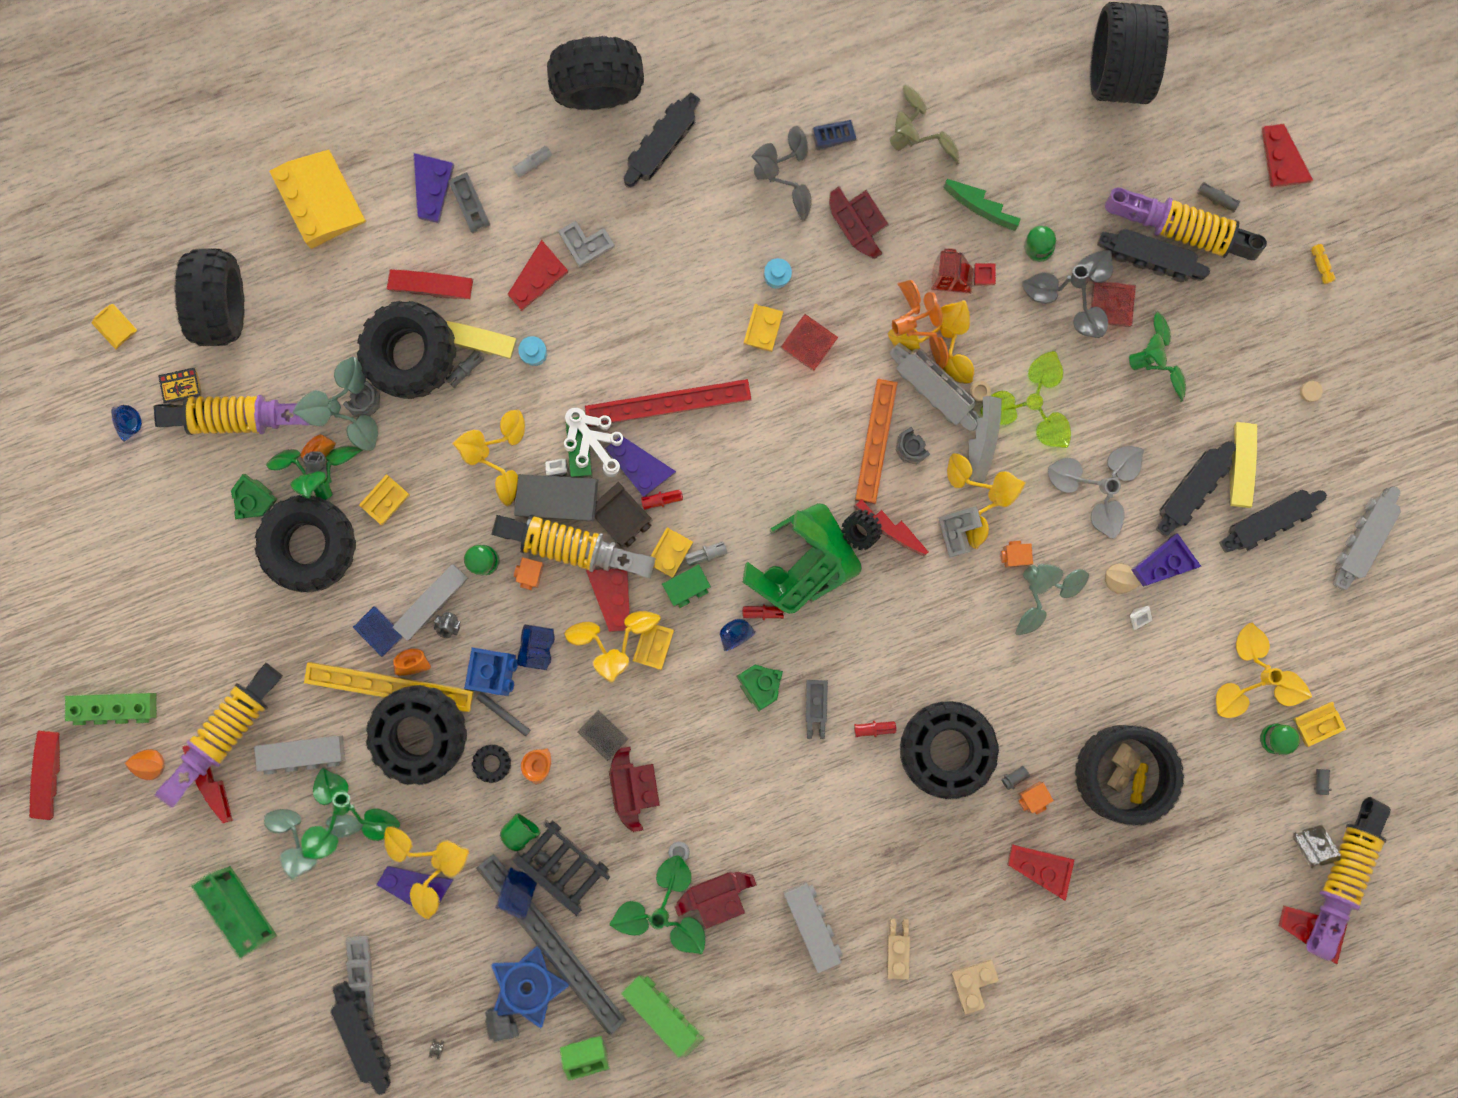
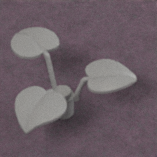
M1135 446L1115 449L1107 460L1108 467L1113 470L1112 478H1104L1101 481L1080 478L1083 468L1079 461L1073 458H1063L1048 467V476L1058 490L1067 493L1076 491L1079 482L1099 485L1100 491L1107 494V497L1104 500V504H1097L1093 508L1091 522L1098 531L1114 539L1119 534L1124 522V508L1118 501H1111L1109 503L1108 501L1110 498H1113V494H1117L1121 489V483L1118 478L1123 481H1130L1137 477L1141 470L1144 449Z

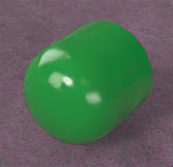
M1042 225L1031 229L1026 237L1024 246L1027 255L1032 260L1038 262L1051 258L1056 245L1055 233L1051 228ZM1050 252V254L1047 255L1046 257H1042V258L1036 257L1037 254H1039V255H1044V254H1048V253Z
M474 545L466 551L464 564L473 574L480 576L491 575L498 568L499 555L490 546ZM493 553H494V555H495V565H494V568H493L492 570H490V569L492 568L493 563H494V556H493Z
M1273 723L1267 725L1262 730L1260 742L1268 753L1288 755L1298 748L1300 737L1295 728L1289 725ZM1276 726L1270 734V744L1273 749L1271 750L1267 747L1265 738L1267 731L1271 727Z
M516 813L502 827L500 838L508 849L521 851L530 840L536 839L541 832L536 824L523 815Z

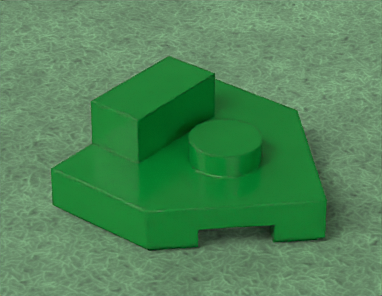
M242 474L231 489L235 506V520L264 516L277 501V498L272 495L273 492L257 479L253 480L247 474Z
M754 664L736 676L741 683L742 691L749 702L755 705L758 712L778 699V690L783 671Z

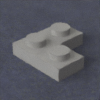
M575 221L558 231L579 268L615 248L605 228L586 238Z
M977 506L939 517L949 558L971 552L965 532L982 527Z

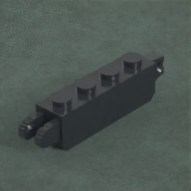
M690 92L682 101L677 100L675 104L671 103L667 107L666 115L662 120L658 119L655 122L650 135L644 136L637 152L634 150L627 159L629 161V169L623 178L626 187H634L640 179L649 181L653 178L695 125L694 112L700 103L699 97Z
M1123 229L1118 234L1102 232L1097 243L1098 246L1111 250V256L1116 261L1133 263V266L1139 269H1151L1153 273L1161 276H1171L1177 282H1187L1190 278L1203 281L1205 277L1209 276L1211 271L1207 265L1204 266V264L1197 262L1198 256L1195 252L1128 229Z
M1225 442L1218 449H1209L1201 455L1159 509L1162 516L1156 527L1159 533L1166 537L1175 528L1182 525L1186 526L1193 518L1191 516L1192 512L1202 507L1205 503L1203 498L1206 494H1211L1218 486L1217 480L1220 477H1225L1231 468L1228 466L1232 461L1229 458L1236 449L1234 442Z
M1305 490L1294 492L1230 526V534L1219 542L1225 553L1244 548L1249 551L1257 547V542L1263 538L1265 541H1268L1277 536L1275 532L1280 529L1283 532L1295 526L1293 524L1295 521L1300 519L1303 522L1313 517L1311 513L1318 510L1316 505L1324 502L1327 495L1323 490L1310 494Z
M347 981L337 983L332 988L336 1002L330 1011L359 1080L365 1084L370 1082L377 1095H383L391 1084L388 1074L391 1068L390 1059L385 1055L382 1048V1040L377 1036L374 1029V1021L366 1011L365 1000L360 997L358 991L353 993Z

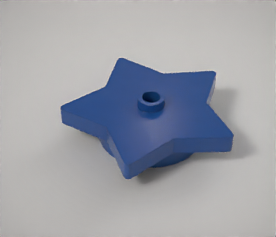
M538 946L532 949L519 962L491 964L500 987L494 1011H497L499 1016L521 1014L537 1027L542 1028L548 1002L569 986L568 983L547 969L542 951ZM524 983L531 984L529 991L523 989Z

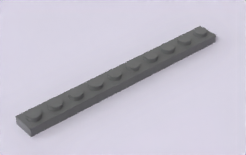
M494 854L491 855L476 870L608 1035H611L626 1021V1018Z

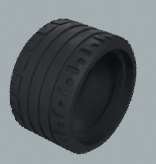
M1108 2L1102 8L1096 25L1090 65L1091 93L1097 101L1149 104L1155 99L1164 75L1169 40L1168 16L1162 6Z
M1116 725L1098 731L1097 735L1091 736L1086 741L1085 747L1081 748L1077 757L1078 763L1075 765V775L1077 776L1076 784L1078 791L1081 792L1082 799L1087 806L1091 807L1092 811L1108 820L1132 826L1154 823L1160 820L1163 815L1166 816L1175 807L1174 804L1178 802L1182 794L1181 789L1184 786L1182 770H1184L1181 757L1177 755L1178 751L1171 742L1167 741L1168 739L1159 732H1154L1150 728L1132 725ZM1133 739L1147 746L1153 753L1158 763L1159 782L1152 797L1144 804L1132 809H1118L1104 797L1100 789L1098 768L1102 757L1109 748L1120 741Z

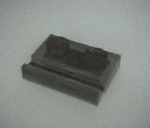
M597 710L578 731L607 761L629 739L600 710Z
M1323 825L1304 829L1301 833L1293 832V839L1311 869L1315 865L1323 866L1341 861V854Z

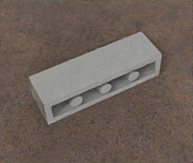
M343 735L254 746L256 770L263 771L264 775L277 773L276 769L282 768L285 769V772L298 771V766H306V770L319 768L318 764L327 763V767L340 766L339 761L346 760Z
M804 882L784 891L786 900L817 972L820 973L841 964L839 957H842L843 954L839 945H834L831 940L834 934L830 924L825 926L822 918L826 917L822 906L816 905L814 898L818 896L813 885L808 886L807 882Z

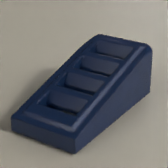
M851 120L819 125L812 128L817 151L857 140ZM843 127L848 128L850 136L845 135ZM836 129L840 130L841 138H838ZM828 131H832L834 139H830ZM821 133L825 134L826 140H822Z

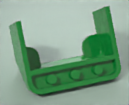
M817 503L800 512L825 530L841 556V568L827 582L828 588L809 599L811 603L857 577L862 570L858 557L851 545L847 544L848 540H844V533L841 532V528L829 508L822 503ZM795 514L770 528L771 535L791 523L793 525Z
M799 510L795 512L793 531L805 538L806 542L812 547L788 572L781 567L773 566L763 573L747 562L744 567L742 581L769 602L789 614L796 613L841 568V556L825 530Z

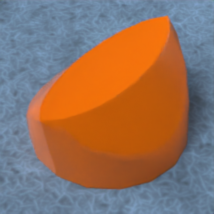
M322 434L316 435L303 447L301 458L303 459L309 452H321L326 457L336 442Z
M416 648L400 652L393 661L394 673L397 676L412 675L431 668L423 651Z
M145 749L131 756L125 762V765L135 776L144 780H154L163 773L165 762L163 756L158 751Z
M537 749L529 751L524 755L521 761V771L524 777L536 785L542 783L550 772L551 754L548 749Z

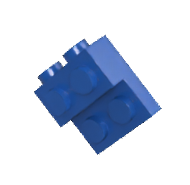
M472 647L464 689L509 696V692H512L514 689L513 671L515 672L518 668V660L515 659L516 655Z

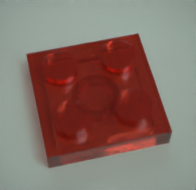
M1093 282L1091 308H1101L1107 315L1108 325L1131 327L1133 324L1136 285Z
M804 314L782 344L781 349L812 371H815L838 337Z

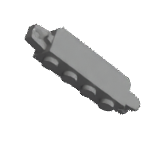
M898 343L891 350L890 355L899 365L896 369L901 377L909 380L914 385L915 390L928 398L930 404L939 409L949 422L955 425L960 423L970 431H974L977 428L976 418H980V416L973 410L975 399L922 349L911 351L901 343Z
M1392 486L1384 489L1379 497L1370 499L1366 504L1365 509L1367 511L1356 522L1355 527L1357 529L1354 534L1348 537L1345 543L1346 549L1338 555L1335 561L1337 565L1334 570L1337 571L1333 582L1334 586L1344 591L1348 589L1355 579L1366 577L1401 513L1400 507L1396 505L1398 496H1400V490L1397 487Z

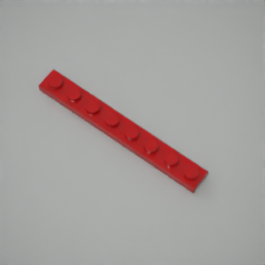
M744 379L586 405L585 412L586 416L597 418L608 416L611 419V423L751 401L749 381ZM603 420L601 421V424H608V421Z

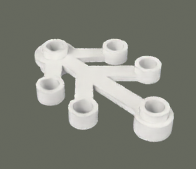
M580 408L569 409L565 415V421L570 427L568 437L564 441V448L567 451H574L576 449L577 442L575 438L579 429L583 438L580 453L576 457V465L580 468L588 465L589 446H591L603 462V473L608 477L616 476L620 469L619 462L611 459L598 441L619 446L623 442V435L620 432L608 434L592 431L587 427V425L599 426L603 430L609 429L611 419L608 416L597 418L586 416L585 412ZM573 415H578L580 418L577 419V420H574V419L572 418V416H573ZM606 420L608 424L602 425L601 421ZM617 436L621 440L616 442L613 440V437ZM573 442L574 446L568 447L566 444ZM584 458L586 462L580 463L578 460ZM608 464H614L615 468H608Z

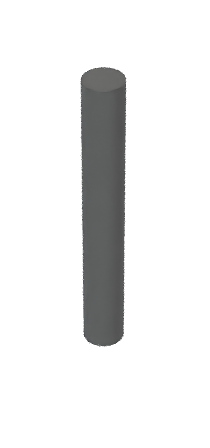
M480 692L477 696V700L525 737L529 734L531 730L485 694Z

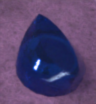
M129 405L112 407L111 417L114 428L121 440L125 442L141 429V417L138 411Z
M735 619L722 627L720 638L724 651L738 647L756 633L746 620Z

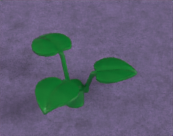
M1156 311L1154 316L1156 334L1152 336L1146 349L1129 356L1130 366L1133 370L1146 368V370H1168L1171 373L1172 385L1180 398V402H1183L1186 393L1185 376L1179 366H1174V368L1166 366L1167 356L1164 345L1168 346L1170 344L1171 331L1164 316L1159 311ZM1155 361L1158 366H1153L1151 364H1153Z
M341 446L329 452L326 456L328 461L326 463L327 476L320 471L306 475L305 469L297 460L301 453L295 449H288L277 453L266 463L268 469L276 471L284 469L292 463L296 464L303 475L298 476L291 482L292 489L306 498H309L314 491L316 497L327 500L333 495L329 485L332 482L330 477L331 465H341L363 450L356 446Z
M322 768L314 781L313 796L321 805L333 804L332 819L327 831L321 826H314L304 832L301 838L302 856L310 859H322L331 855L338 846V837L330 834L333 830L336 816H343L349 810L352 811L359 823L363 824V835L373 841L384 840L386 827L391 826L398 829L400 822L389 812L376 808L367 810L363 820L355 810L354 805L350 804L347 781L343 777Z
M679 855L672 856L661 864L656 874L657 884L662 888H668L661 907L655 909L650 916L649 914L645 915V908L641 903L627 901L619 907L610 922V926L623 934L632 936L645 933L649 928V922L654 929H662L665 926H677L670 933L672 945L677 950L685 953L702 954L706 939L704 929L698 920L692 917H685L680 924L676 921H668L669 913L665 906L671 890L682 892L689 887L692 880L690 868L684 859Z

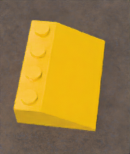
M330 150L288 161L269 171L305 243L310 249L366 222Z

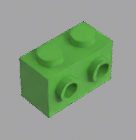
M601 1036L591 1037L588 1040L571 1043L560 1048L563 1070L568 1081L610 1069L606 1046Z

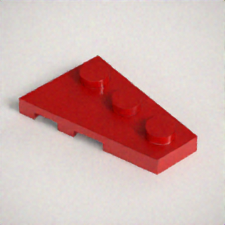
M1285 124L1263 126L1261 129L1271 188L1311 183L1313 178Z
M543 240L540 241L508 292V296L521 311L568 273L566 267Z
M618 568L609 569V571L595 569L593 572H589V570H586L609 632L625 631L627 626H625L624 620L630 615L628 571Z
M1012 844L1007 865L1066 901L1075 860Z
M1283 905L1278 926L1307 945L1319 915ZM1346 923L1344 933L1339 941L1336 954L1330 960L1337 965L1348 923Z

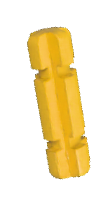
M1323 244L1313 246L1311 251L1313 256H1316L1315 262L1320 274L1323 275L1321 277L1323 283L1333 282L1335 276L1330 271L1332 268L1327 254H1324Z
M1140 762L1136 770L1137 773L1134 774L1133 794L1131 793L1130 798L1132 803L1142 804L1143 802L1142 792L1145 790L1147 778L1145 773H1148L1149 767L1146 763Z

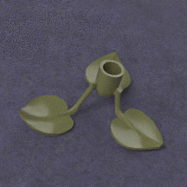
M905 84L903 86L904 96L915 109V112L911 118L902 111L898 113L895 125L896 134L890 137L892 146L897 151H900L907 145L912 147L914 144L936 138L939 140L941 147L958 165L959 154L957 147L945 132L941 131L939 134L924 138L919 137L917 130L912 125V121L919 112L923 115L926 113V105L922 97Z

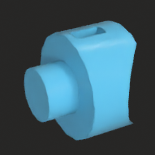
M772 259L765 266L764 279L771 288H782L791 280L792 269L784 259Z
M535 336L523 339L518 348L522 361L531 366L541 365L548 355L544 342Z

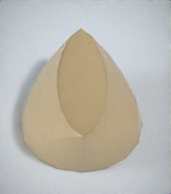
M1123 563L1112 565L1105 574L1107 587L1117 594L1130 592L1141 583L1131 571L1133 568Z

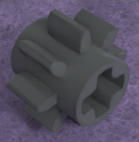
M446 612L442 617L437 615L434 622V630L442 638H451L452 634L457 636L461 622L458 621L455 614Z

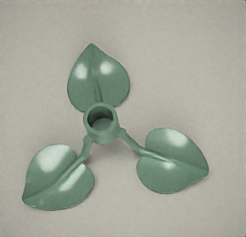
M352 356L341 361L334 371L336 384L344 388L342 392L328 399L324 392L312 391L297 403L293 413L308 424L316 427L325 425L332 415L335 418L339 417L352 422L346 429L349 440L362 450L372 451L375 448L378 437V427L373 418L367 415H360L355 420L353 417L339 413L341 405L337 399L346 394L348 390L353 394L361 392L366 382V377L361 371L362 366L360 362H358L356 357Z
M1038 564V567L1035 565L1028 567L1024 571L1023 577L1030 584L1029 589L1033 593L1037 608H1030L1023 615L1015 634L1031 633L1044 623L1047 613L1045 610H1041L1042 605L1037 594L1046 593L1052 586L1061 589L1060 596L1062 598H1071L1085 587L1089 573L1083 569L1074 570L1066 576L1063 584H1058L1063 577V570L1049 564Z
M278 809L264 815V825L273 833H286L290 829L292 830L296 849L285 850L280 856V863L284 872L293 881L299 875L313 869L317 864V859L302 856V848L300 847L295 826L301 823L300 816L292 810ZM337 815L330 834L338 838L347 837L362 830L363 824L359 823L357 818L351 815ZM332 816L326 820V826L328 827L325 828L326 831L329 829Z

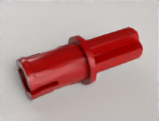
M680 489L666 493L659 491V494L641 497V502L644 510L660 506L664 508L665 504L682 501L683 494Z
M763 604L762 606H743L742 609L743 618H762L763 621H765V618L784 619V611L777 606H765Z
M873 721V723L854 724L855 737L873 735L877 737V735L895 734L897 731L894 721L878 723Z

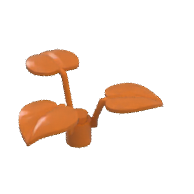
M912 280L897 283L912 310L900 316V318L892 320L894 334L900 336L907 333L908 337L912 335L931 336L929 344L935 362L942 369L945 368L948 363L949 354L943 338L937 337V334L934 332L914 331L917 328L916 321L928 315L934 326L938 327L942 324L943 316L940 306L937 304L936 295L933 292L926 293L923 301L927 312L914 317L911 315L920 313L919 304L921 297L919 290Z

